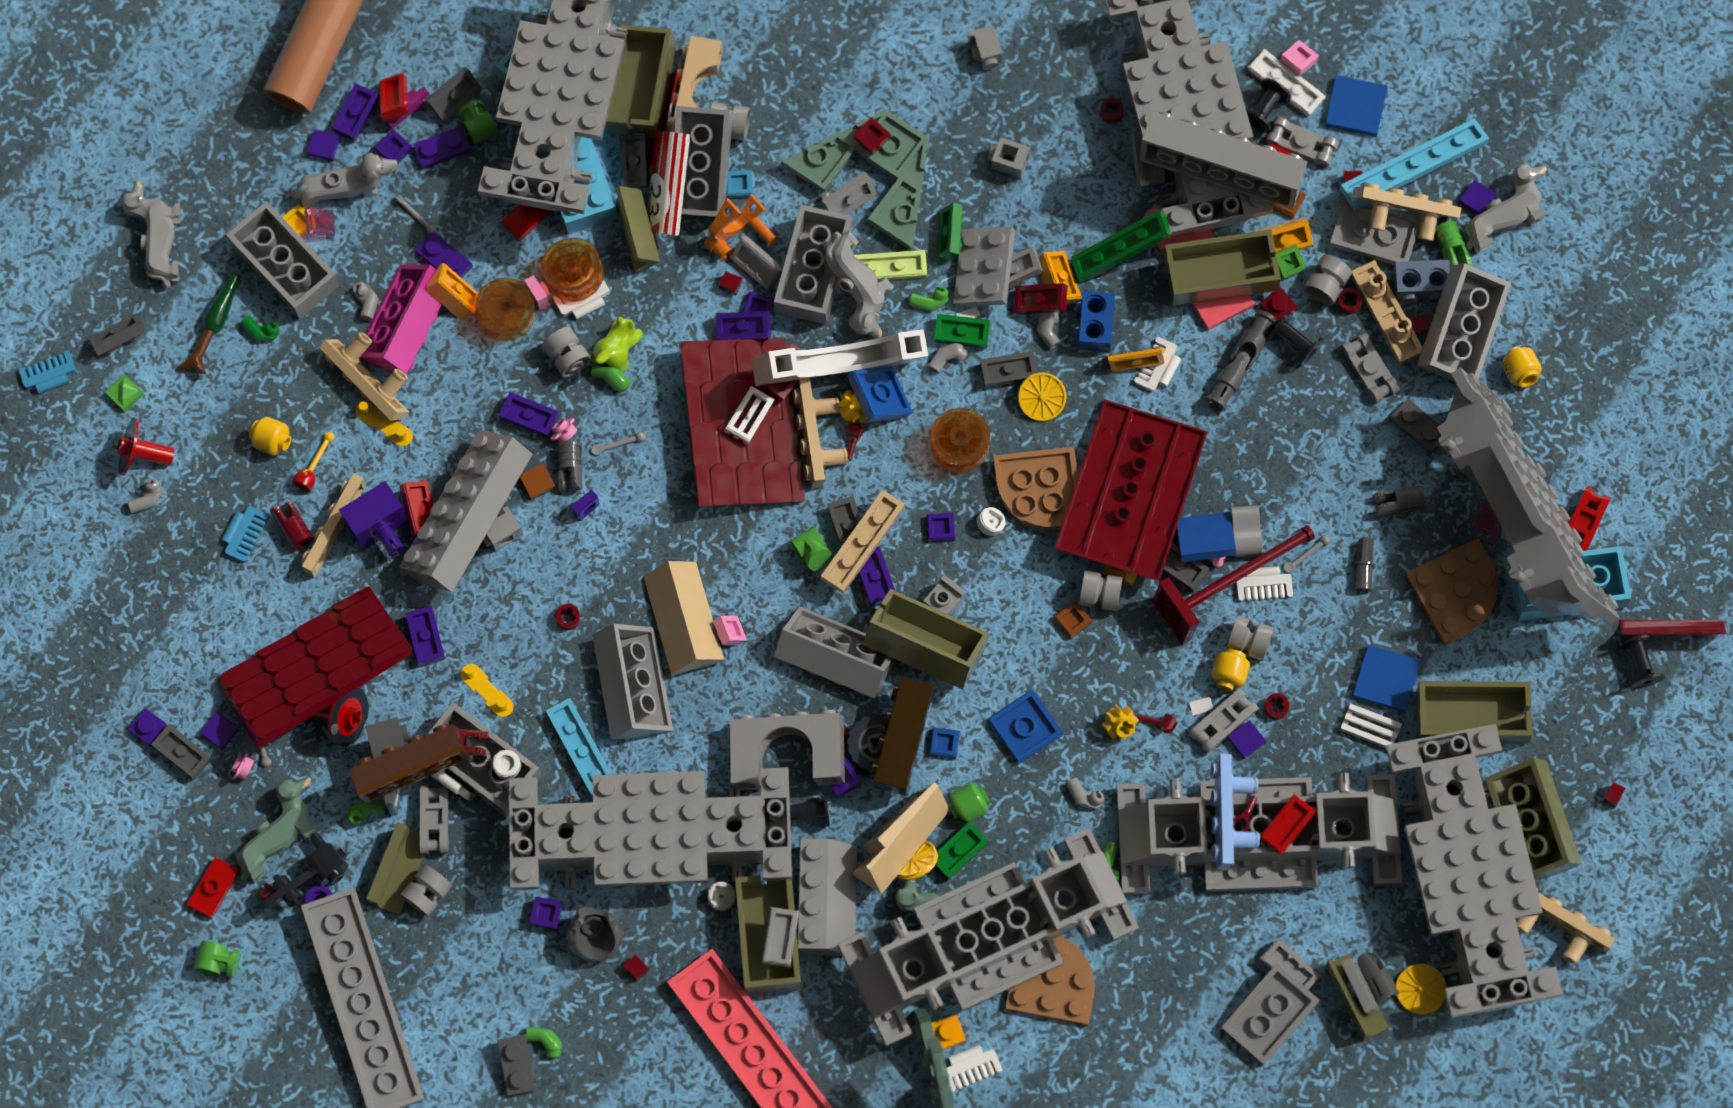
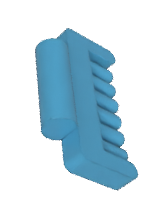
M68 350L64 351L65 359L62 354L58 355L61 365H59L56 357H52L55 368H53L50 359L45 361L48 370L43 361L39 362L42 373L37 364H33L35 375L32 367L27 366L26 370L29 377L23 367L19 368V373L26 390L36 387L40 394L69 383L67 375L76 372L70 352Z
M251 506L247 507L244 515L235 512L221 539L222 542L228 544L225 550L226 555L241 562H246V556L250 555L249 550L253 549V545L245 541L252 544L256 543V539L248 535L255 538L259 537V533L253 530L262 531V527L258 525L265 526V521L269 519L268 514Z

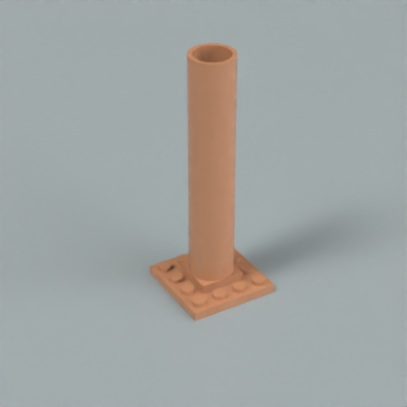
M305 0L263 88V93L283 107L301 114H310L364 0Z

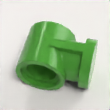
M480 100L470 101L464 104L458 111L460 118L465 120L463 121L464 127L474 145L498 135L492 117L487 110L483 111L484 105Z
M812 526L790 540V544L801 562L806 563L812 571L822 570L830 564L832 553L826 547L825 542L815 527Z
M201 941L193 969L215 976H220L221 972L227 973V977L234 978L241 952L235 949L230 952L227 951L228 948L221 944Z

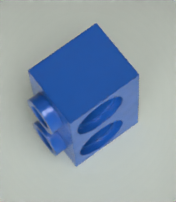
M1083 291L1082 300H1077L1076 316H1081L1080 325H1075L1074 341H1079L1078 350L1111 352L1115 293ZM1096 305L1102 310L1098 313H1093L1088 308ZM1094 330L1097 331L1100 334V336H1098L1097 338H1090L1087 336L1086 333L1088 331Z

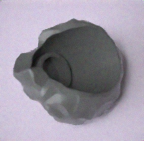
M590 906L581 907L576 911L575 918L572 920L570 928L566 933V942L572 954L591 963L613 957L622 945L624 938L620 922L612 913H602Z

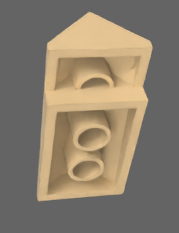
M667 561L646 574L644 580L671 675L723 662V653L696 562Z
M935 782L919 790L863 846L871 855L852 873L855 878L883 894L898 873L950 811Z

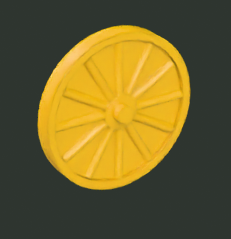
M1044 372L1035 373L1028 376L1020 385L1018 403L1023 413L1029 418L1037 421L1051 420L1063 410L1066 403V390L1063 383L1056 376Z
M925 840L896 877L909 880L927 874L938 860L935 846Z
M1411 965L1403 970L1397 979L1396 988L1400 993L1397 997L1407 1010L1415 1014L1425 1015L1432 1013L1445 1000L1444 990L1447 988L1445 979L1436 968L1430 965Z

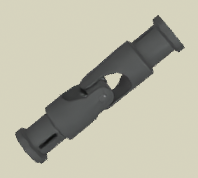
M1256 311V319L1251 327L1244 331L1230 356L1229 361L1231 363L1221 370L1216 378L1217 384L1211 394L1206 395L1204 399L1208 405L1219 411H1226V404L1231 395L1236 393L1241 386L1245 371L1252 367L1267 342V334L1278 323L1275 317L1266 311ZM1240 347L1249 348L1252 351V359H1250L1249 354L1246 352H1237Z

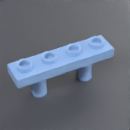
M1219 754L1210 766V777L1214 779V789L1211 791V805L1215 806V817L1212 818L1211 831L1213 834H1216V844H1213L1212 860L1216 861V870H1228L1234 864V848L1257 849L1259 847V832H1240L1234 830L1232 803L1233 793L1256 794L1258 791V778L1233 777L1231 754Z

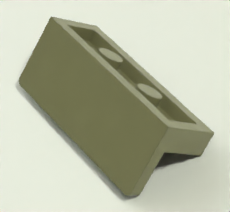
M619 186L616 188L618 196L616 204L634 272H644L659 263L660 259L642 191L640 189Z
M397 822L366 898L370 905L398 915L402 913L406 903L400 894L409 883H414L415 875L425 855L420 854V834L410 831L409 827L405 824Z
M1351 953L1336 960L1331 958L1327 960L1325 968L1362 1041L1387 1031L1389 1027L1380 1009L1372 1015L1365 1013L1359 998L1354 999L1347 987V983L1350 980L1341 962L1348 958L1354 959Z

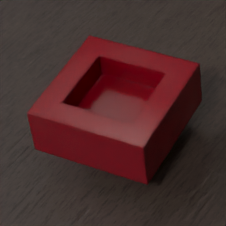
M872 117L853 134V139L872 156L891 138V133Z
M1281 287L1260 303L1263 311L1274 316L1278 322L1287 313H1294L1298 309V306Z

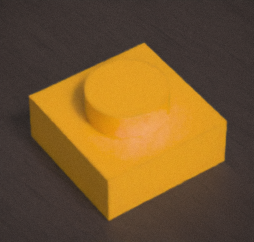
M957 1014L932 1023L934 1036L938 1037L943 1050L966 1042Z

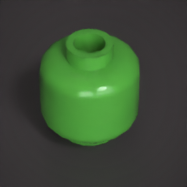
M968 782L951 792L950 799L952 803L948 807L955 819L961 817L965 823H968L985 815L988 812V804L991 802L981 784L976 786L975 783Z

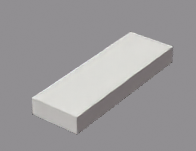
M1265 49L1247 69V71L1261 81L1264 78H1270L1286 87L1292 95L1289 103L1307 117H1310L1326 98L1323 93Z

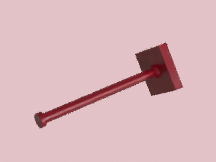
M1305 525L1299 533L1185 600L1168 577L1159 583L1152 602L1180 643L1184 645L1192 640L1199 624V620L1191 610L1193 607L1303 542L1314 540L1315 535L1312 529Z

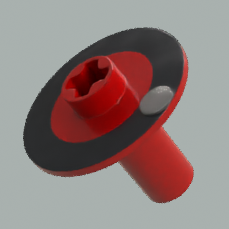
M135 417L130 420L125 435L120 436L117 444L116 453L120 454L118 471L121 476L127 473L132 458L170 466L174 457L173 447L137 439L139 423Z
M357 688L311 717L328 721V730L332 741L339 746H349L359 738L368 718L369 705L366 694L362 689Z

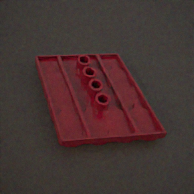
M785 338L678 341L697 506L805 501L792 389L786 398L780 402L761 388L760 385L756 386L751 360L769 351L787 349ZM752 386L773 398L774 401L750 442L746 445L742 439L739 438L737 440L733 434H727L724 430ZM753 394L734 424V427L737 429L757 398ZM761 400L743 431L745 434H748L766 404L765 401Z
M1104 399L1054 549L1159 582L1208 431Z
M370 586L332 605L329 611L300 625L297 631L255 652V656L223 672L221 677L217 679L218 686L256 748L259 749L412 655V649Z

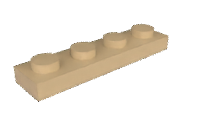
M353 473L350 480L346 479L340 490L342 495L338 502H334L327 513L328 520L324 527L320 526L315 534L314 540L316 542L312 549H308L303 555L301 563L303 564L302 568L305 574L315 578L345 524L339 509L360 497L366 486L363 477Z
M882 490L821 575V580L844 594L904 510L905 504Z

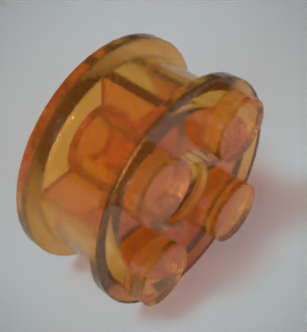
M567 238L558 241L546 251L542 259L541 270L548 288L554 296L563 301L576 302L587 299L600 288L603 282L604 268L599 259L598 252L586 240Z
M512 278L495 279L487 283L480 290L476 298L475 309L479 325L489 337L495 340L512 341L521 338L534 324L536 309L533 295L528 287L518 280Z
M966 408L950 409L942 413L932 426L930 435L931 452L935 460L943 468L952 472H968L979 467L987 458L990 449V430L984 418L977 412Z

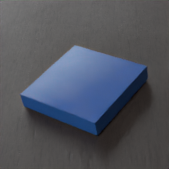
M1336 75L1325 126L1377 137L1388 86Z
M892 366L853 370L847 375L867 422L905 418L913 413Z
M1230 512L1182 517L1179 519L1177 531L1182 562L1236 556Z
M1368 644L1353 698L1406 713L1421 660Z
M1033 689L987 719V722L1018 765L1064 735Z

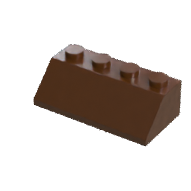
M448 723L439 725L433 729V733L425 737L422 734L416 735L407 740V745L400 748L391 746L382 750V755L377 758L371 759V757H366L355 763L356 767L351 768L350 771L358 796L368 803L470 759L455 725L449 726Z

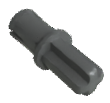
M1363 537L1358 540L1357 561L1354 562V567L1356 568L1355 591H1372V571L1376 567V564L1373 563L1374 539Z

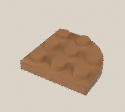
M1074 447L993 455L997 490L1006 509L1016 519L1028 526L1042 530H1060L1078 479Z
M1479 538L1405 574L1444 646L1480 627L1489 617L1497 599V574Z
M1062 936L1054 937L1052 939L1064 962L1063 965L1009 989L1005 1010L1088 1026L1095 990L1092 969L1085 955L1075 944Z

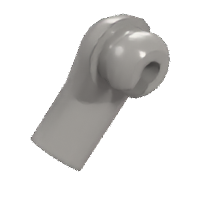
M357 282L353 286V293L363 305L360 318L372 321L378 303V296L368 284Z
M1057 312L1041 313L1037 327L1038 334L1050 350L1061 343L1053 332L1054 323L1059 319Z
M959 343L942 346L934 355L928 368L936 373H940L947 360L963 361L967 356V351Z
M147 480L143 496L128 501L131 513L153 508L157 504L162 494V486L158 480Z
M1078 778L1071 779L1065 784L1074 802L1080 807L1092 810L1098 809L1104 802L1102 792L1098 790L1096 792L1084 791Z

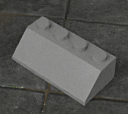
M800 606L782 629L774 657L781 659L786 664L796 665L807 670L812 675H820L832 680L833 683L839 686H846L856 690L863 696L873 698L881 690L895 660L863 645L866 633Z
M612 624L592 634L611 739L631 740L672 732L673 727L655 628Z
M801 839L799 955H841L837 944L855 935L856 878L852 873L857 869L856 845L831 839Z

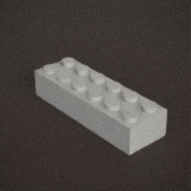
M1152 111L1142 138L1140 161L1291 210L1294 209L1307 165V161L1303 160L1299 155L1280 153L1268 145L1259 146L1252 144L1246 138H1234L1225 135L1219 129L1212 128L1209 130L1200 127L1194 121H1181L1166 112L1156 113Z
M479 430L473 437L464 457L459 461L458 467L451 479L446 483L437 503L432 507L431 513L424 525L419 529L411 547L405 553L399 568L422 585L453 592L533 454L513 437Z

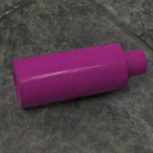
M423 86L418 91L412 89L408 92V114L385 121L387 126L391 130L421 108L425 104L424 99L430 95L428 90Z

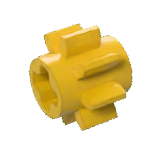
M847 390L841 396L842 400L838 403L840 414L849 422L852 421L854 423L858 419L862 423L866 420V417L855 392L852 393L851 390Z
M1115 705L1114 708L1105 712L1106 722L1102 723V726L1108 731L1107 734L1112 739L1120 736L1123 740H1126V737L1136 732L1135 723L1139 720L1127 705L1123 710Z

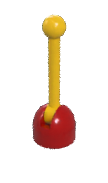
M332 432L324 434V441L309 468L302 469L295 474L292 483L296 487L307 492H311L316 482L313 470L329 442L334 440L335 436Z

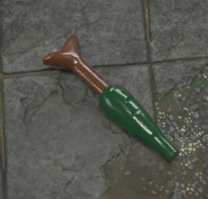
M231 272L226 284L210 305L203 318L204 331L193 354L176 368L179 372L196 370L200 374H206L202 359L213 335L220 332L224 327L237 284L241 278L239 274Z

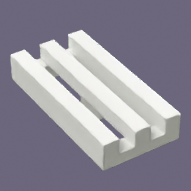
M751 386L724 432L733 434L735 439L738 440L740 438L744 444L748 445L774 399ZM753 394L757 398L737 429L734 427V424ZM761 400L765 401L766 404L748 434H745L743 431Z
M1350 703L1340 731L1386 748L1387 745L1395 743L1402 723ZM1352 713L1358 714L1370 720L1394 728V731L1388 730L1386 728L1380 727L1363 719L1352 716ZM1351 722L1390 737V741L1351 727L1348 724Z

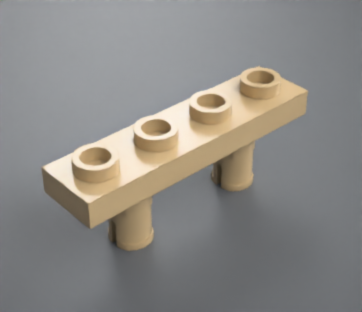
M1364 183V187L1353 188L1352 198L1368 201L1373 205L1368 227L1370 229L1385 231L1388 209L1396 207L1419 212L1421 220L1417 239L1434 241L1437 218H1460L1461 207L1452 206L1453 201L1437 199L1436 202L1428 200L1429 196L1413 193L1412 197L1404 195V190L1388 188L1387 192L1379 190L1380 185Z
M1374 260L1352 270L1351 277L1398 364L1402 365L1419 357L1423 347L1411 327L1410 319L1405 316L1386 281V275L1380 270L1376 261Z
M359 332L347 348L338 339L324 340L319 348L325 353L326 360L342 370L343 377L348 382L355 384L361 390L360 394L379 408L378 412L382 417L387 420H402L406 417L409 411L395 398V394L408 380V377L403 371L394 369L382 384L360 362L359 358L372 343V340L366 334Z
M810 378L799 379L796 388L792 390L793 403L794 405L798 404L799 414H796L797 429L802 430L803 439H800V451L802 455H806L807 464L804 465V477L806 481H810L811 489L822 488L825 481L824 466L846 465L848 462L846 448L822 450L820 448L816 416L839 414L838 397L814 399Z
M1538 893L1542 908L1540 916L1546 917L1573 935L1572 940L1562 955L1566 961L1576 965L1588 945L1596 947L1605 954L1609 951L1615 941V938L1611 937L1610 931L1602 926L1597 925L1595 927L1586 922L1587 918L1577 911L1570 912L1562 907L1563 904L1552 896L1546 898ZM1539 915L1517 919L1518 931L1521 934L1528 935Z

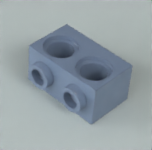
M1449 260L1395 262L1393 275L1396 300H1402L1404 304H1414L1418 300L1429 299L1431 303H1439L1450 271ZM1437 279L1441 281L1442 285L1433 286L1429 280ZM1411 280L1416 286L1406 287L1403 281Z

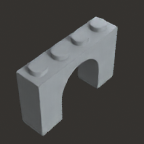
M822 710L819 714L794 712L792 716L770 713L766 714L763 718L742 715L738 719L730 720L731 785L735 791L736 789L741 791L761 790L760 769L763 768L764 753L774 740L785 735L801 736L811 743L813 751V779L817 786L845 784L844 720L840 713H836L834 710Z

